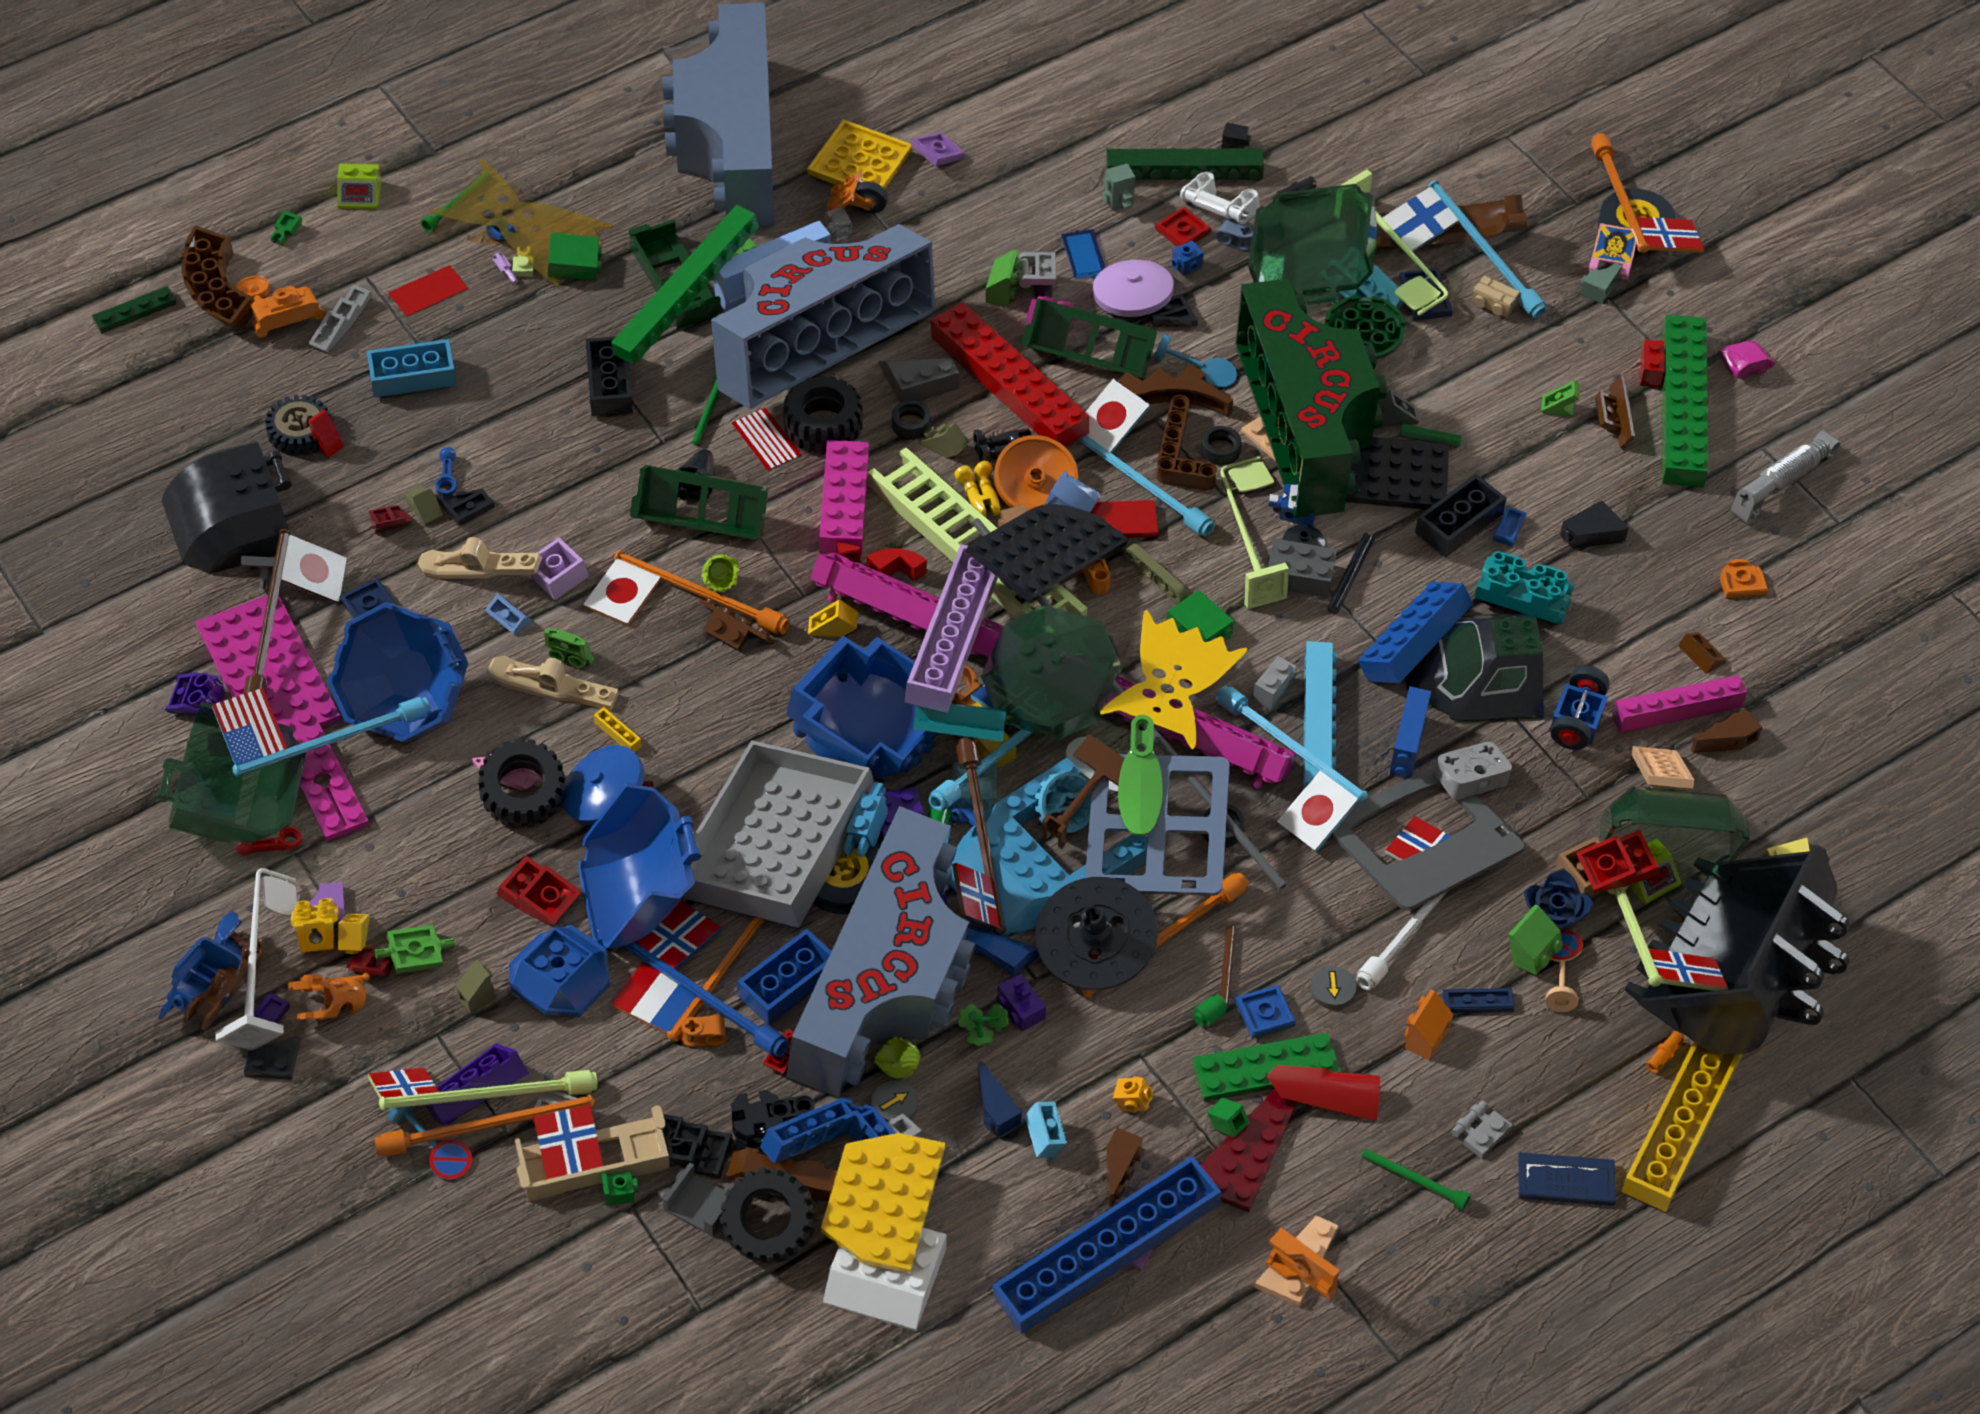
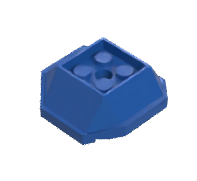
M573 925L554 927L549 931L539 933L509 963L511 992L546 1016L570 1015V1017H580L610 987L607 948Z

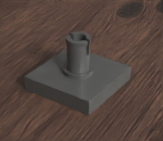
M242 556L241 565L260 569L259 589L269 590L275 558Z

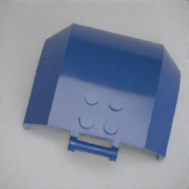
M629 783L624 784L584 836L582 846H587L584 861L579 860L578 872L592 939L606 948L612 949L625 946L648 935L675 909L695 884L691 864L699 860L701 854L700 850L696 847L692 830L694 826L693 820L689 816L680 819L678 809L655 788Z

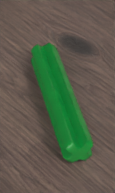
M1403 424L1400 431L1401 436L1449 444L1455 447H1459L1462 436L1459 434Z

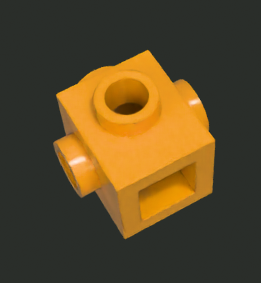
M1120 1078L1116 1084L1113 1100L1122 1112L1147 1111L1149 1103L1153 1098V1091L1144 1078Z

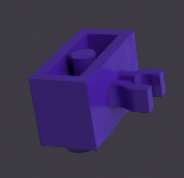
M1022 973L998 985L996 1000L1002 1008L1007 1010L1011 1022L1014 1025H1018L1021 1031L1046 1019L1045 1004Z

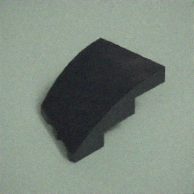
M663 1114L665 1120L664 1135L670 1161L683 1168H686L691 1163L694 1165L695 1173L720 1179L733 1141L732 1133L712 1131L708 1129L707 1125L684 1122L683 1117Z

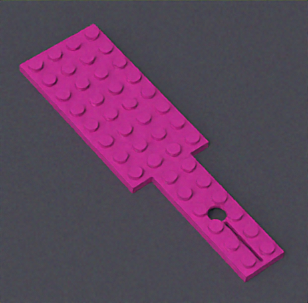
M268 595L195 621L203 642L231 698L243 695L246 677L254 672ZM278 595L263 676L268 680L266 696L286 746L290 748L325 736L322 728L341 721V718ZM330 744L286 759L327 842L369 826L368 819ZM320 775L331 777L330 783L324 787L320 784H315L314 780Z

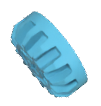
M1059 772L1057 774H1050L1047 781H1042L1039 785L1041 791L1035 795V798L1038 799V806L1035 807V810L1041 815L1039 819L1041 823H1043V819L1047 814H1050L1055 819L1057 817L1051 813L1061 812L1063 815L1088 783V780L1074 772ZM1056 787H1065L1069 792H1057ZM1052 790L1053 794L1050 797L1049 803L1046 804L1047 795ZM1092 792L1069 820L1070 824L1067 826V833L1079 831L1089 823Z

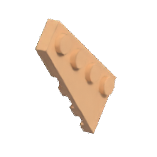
M1315 1216L1296 1239L1324 1258L1337 1232L1338 1225ZM1269 1267L1255 1282L1254 1288L1299 1307L1309 1285L1299 1277L1284 1278Z

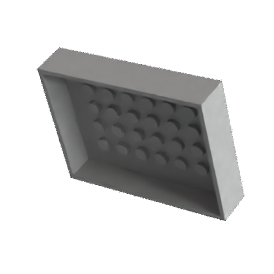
M751 740L694 835L696 847L700 850L701 858L691 864L695 884L684 896V899L799 928L844 850L848 837L846 830L861 793H869L874 784L870 768Z

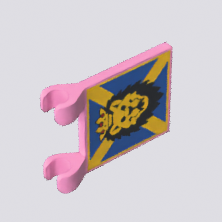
M1600 224L1589 265V272L1591 269L1598 270L1599 262L1612 264L1616 262L1623 265L1621 279H1629L1637 245L1630 228Z

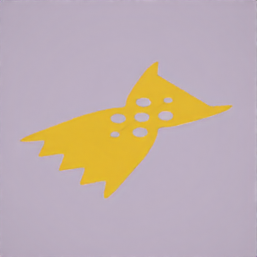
M1145 610L1142 620L1140 657L1146 681L1132 686L1104 706L1100 714L1122 711L1135 717L1147 715L1153 720L1154 724L1182 734L1190 748L1194 749L1196 745V726L1193 706L1189 696L1201 692L1220 679L1247 652V648L1229 652L1223 637L1204 642L1198 627L1179 633L1174 618H1170L1160 624H1155L1150 613ZM1174 665H1179L1182 669L1179 671L1175 670ZM1154 669H1161L1166 673V676L1164 678H1157L1153 675L1152 671ZM1187 679L1192 682V687L1183 688L1179 685V681ZM1170 684L1174 687V692H1163L1161 685ZM1144 689H1151L1156 693V696L1154 698H1147L1143 695L1142 691ZM1172 699L1180 700L1183 706L1178 709L1173 708L1169 701ZM1159 707L1161 712L1157 713L1153 708Z

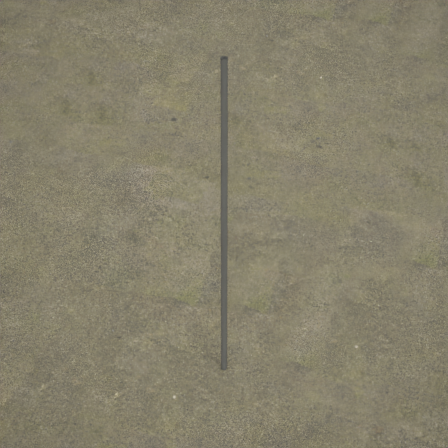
M979 518L972 522L982 536L990 533ZM1045 596L1039 598L1037 602L1115 695L1118 696L1123 693L1124 690ZM1154 727L1153 740L1167 756H1178ZM1182 773L1211 808L1212 795L1194 774ZM1227 814L1226 827L1279 890L1284 889L1287 885Z

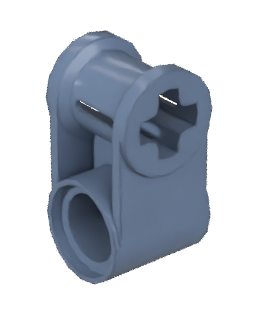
M1226 219L1216 232V239L1224 245L1241 251H1251L1254 248L1253 237L1255 229L1250 225L1239 224L1233 219Z

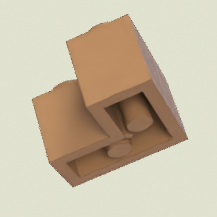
M1597 837L1559 854L1555 868L1556 871L1562 868L1567 870L1576 881L1577 892L1585 893L1590 898L1600 894V891L1594 892L1576 852L1599 843L1600 841Z

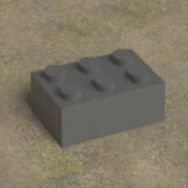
M1274 538L1268 567L1282 563L1287 564L1289 568L1288 591L1328 598L1337 549Z

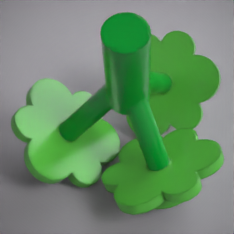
M968 1004L966 1009L962 1008L959 1011L958 1024L970 1031L967 1041L969 1044H975L977 1047L990 1044L993 1041V1031L988 1030L987 1027H981L983 1022L988 1021L989 1026L995 1028L996 1031H1001L1009 1023L1007 1010L1003 1009L1000 1004H995L993 1009L989 1010V1016L982 1017V1010H977L974 1004Z

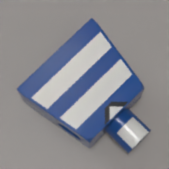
M1298 484L1284 485L1283 496L1270 494L1268 507L1281 508V520L1313 526L1314 513L1310 514L1309 517L1295 518L1293 507L1296 506V500L1292 501L1291 496L1297 495Z

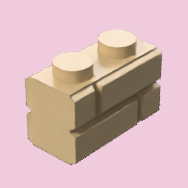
M1483 276L1473 290L1471 302L1475 303L1478 307H1484L1492 311L1495 315L1508 318L1518 304L1520 291Z

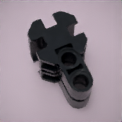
M768 1090L759 1091L760 1102L749 1103L747 1093L739 1094L731 1103L732 1130L736 1138V1151L749 1147L754 1149L761 1147L769 1128L814 1110V1100L807 1095L778 1099L777 1095Z

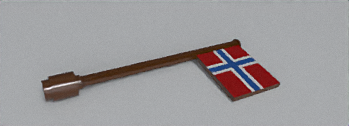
M963 737L957 740L956 751L959 767L967 772L985 874L957 862L952 864L960 913L962 917L994 929L993 932L995 934L1001 935L1007 929L1004 927L976 771L978 766L981 765L978 742L975 741L974 737Z

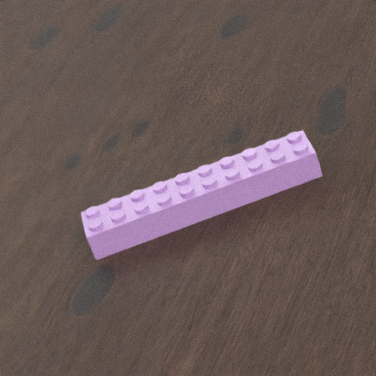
M960 545L907 681L904 701L948 713L998 580L997 576L965 552L968 547L966 545Z

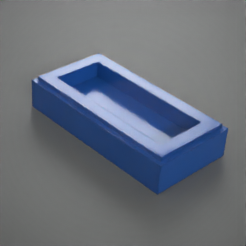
M1507 506L1495 531L1493 541L1513 547L1527 512Z

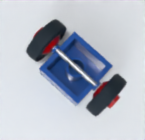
M1579 666L1572 672L1569 684H1565L1550 728L1552 739L1561 747L1570 750H1580L1588 744L1592 745L1608 698L1605 695L1610 685L1608 676L1602 670L1593 666Z

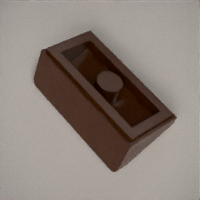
M1699 632L1685 634L1678 645L1705 673L1711 672L1726 662V659Z

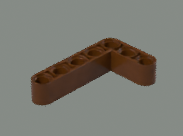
M1176 395L1170 402L1157 461L1156 478L1163 484L1199 490H1212L1216 486L1217 467L1214 464L1179 458L1188 419L1189 399L1184 395Z

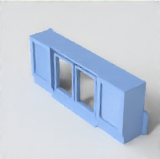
M820 221L814 222L733 256L711 280L714 281L715 296L721 298V307L724 311L746 302L743 268L805 237L817 242L831 244L830 233Z

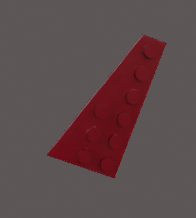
M1274 1089L1248 1116L1250 1123L1235 1138L1228 1136L1200 1164L1220 1189L1221 1202L1250 1212L1298 1102L1280 1098Z

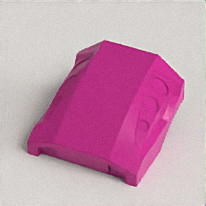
M1756 341L1733 344L1718 351L1725 366L1732 370L1733 375L1739 379L1746 378L1752 372L1763 374L1769 367L1774 368L1775 361L1770 358Z

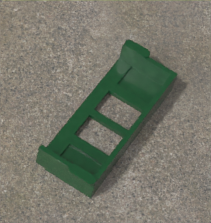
M673 219L652 227L644 224L629 230L631 250L657 292L670 277L660 280L654 268L676 260H680L683 264L689 257L688 252L676 234L675 221ZM708 287L702 289L695 300L684 309L681 316L675 319L673 322L676 329H680L722 313L721 298L719 296L713 297Z
M1037 298L1031 324L1025 326L1022 345L1122 373L1129 372L1133 376L1145 378L1157 330ZM1072 318L1093 323L1085 355L1064 349ZM1099 325L1120 331L1112 362L1091 357Z
M644 465L640 468L637 495L632 497L630 516L632 518L758 540L763 536L769 487ZM680 482L702 486L698 518L676 514ZM708 488L730 491L726 523L705 520Z

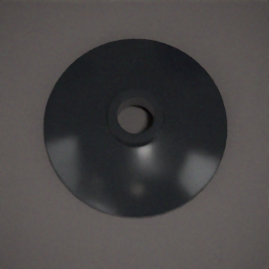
M1300 524L1292 526L1283 535V540L1321 547L1325 545L1323 534L1317 528L1310 525Z

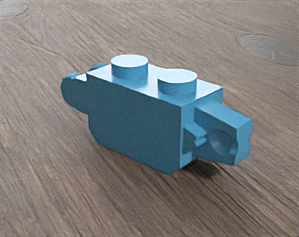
M874 782L869 793H861L846 830L848 837L844 846L845 854L850 855L855 845L859 844L857 855L864 857L869 846L873 847L876 845L888 813L884 796L886 789L883 783Z

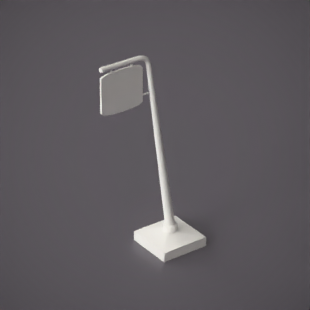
M261 868L256 872L244 1016L216 1031V1041L248 1050H255L284 1034L283 1025L254 1017L259 900L264 901L266 909L291 917L292 911L296 907L297 896L296 887L288 881L295 883L296 878L265 868ZM261 873L270 875L263 877L264 900L259 899Z

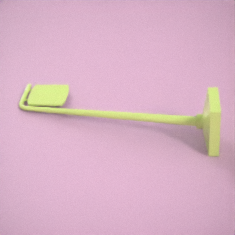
M1366 169L1338 186L1334 215L1341 219L1345 216V212L1354 211L1362 206L1428 275L1427 278L1430 277L1444 292V295L1437 299L1440 292L1426 281L1427 278L1424 279L1421 276L1411 279L1395 291L1394 294L1413 310L1423 308L1417 312L1418 315H1421L1445 300L1448 296V291L1368 203L1372 173Z
M1260 456L1226 465L1220 471L1254 569L1253 572L1246 573L1244 604L1247 609L1287 599L1289 568L1287 564L1282 563L1262 569L1231 491L1238 489L1239 492H1247L1274 483L1264 463L1256 462L1261 460ZM1230 468L1233 469L1229 470L1228 474L1236 485V488L1232 489L1224 473L1225 470Z

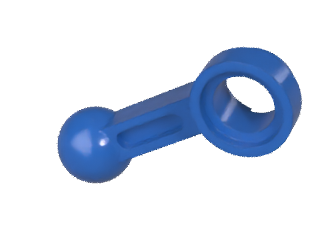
M444 447L439 453L440 460L443 462V475L437 479L435 487L438 494H443V497H449L457 490L456 480L452 477V462L456 458V452L451 447ZM446 485L452 486V488L447 491L441 489L443 486Z

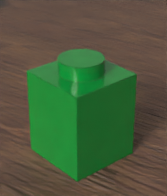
M1223 1097L1207 1112L1214 1130L1234 1138L1250 1123L1243 1105Z

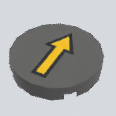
M1328 966L1315 972L1311 979L1310 992L1312 998L1321 1003V1006L1339 1009L1344 1008L1354 999L1357 985L1349 971L1341 967Z
M890 1080L882 1083L875 1089L872 1095V1107H875L886 1122L891 1118L898 1117L902 1113L911 1120L917 1112L918 1094L909 1083L901 1080Z

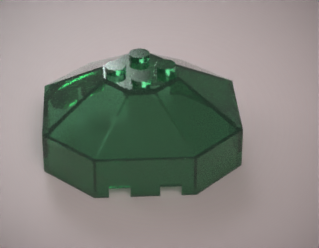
M1044 605L1005 623L981 674V679L994 709L1006 710V725L1015 724L1023 730L1036 734L1039 732L1045 733L1050 738L1059 740L1099 721L1101 716L1100 710L1104 702L1108 701L1114 688L1113 682L1115 677L1120 675L1123 667L1102 621Z

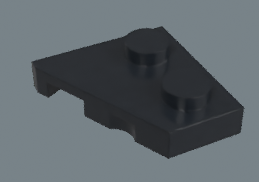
M1182 294L1172 296L1171 300L1163 308L1148 314L1151 322L1156 325L1198 326V319Z
M483 489L470 492H456V496L443 497V494L436 496L437 502L458 526L495 507L494 501Z
M299 1036L249 1051L244 1069L245 1077L292 1080L300 1044Z

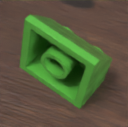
M1534 905L1508 934L1513 964L1535 975L1548 965L1549 960L1563 946L1560 929L1538 905Z

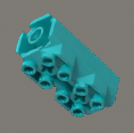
M1500 551L1494 552L1492 556L1487 557L1481 572V579L1478 581L1475 598L1556 624H1563L1566 614L1563 610H1568L1572 599L1568 595H1572L1575 584L1568 581L1567 574L1564 571L1542 564L1535 565L1533 569H1528L1523 558Z

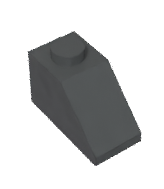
M1392 390L1387 391L1385 399L1378 400L1382 412V423L1386 426L1413 425L1420 422L1416 406Z

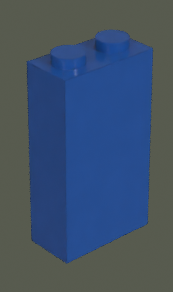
M1409 686L1394 748L1390 775L1400 778H1410L1413 775L1431 691Z

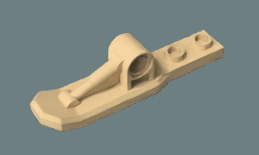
M470 537L467 539L466 544L462 546V549L457 551L442 552L432 549L422 553L417 564L425 576L438 579L489 578L496 575H536L542 557L540 553L489 552L481 539Z
M504 655L493 658L488 667L495 683L512 690L555 701H573L601 709L604 707L611 711L619 695L618 689L576 679L569 674H565L564 664L556 658H548L541 666H534L518 662Z

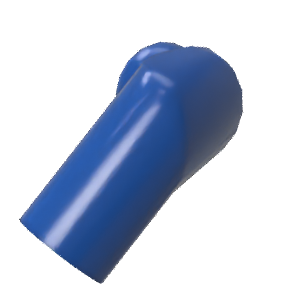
M955 808L951 811V819L954 822L970 823L972 826L976 824L974 812L971 809Z

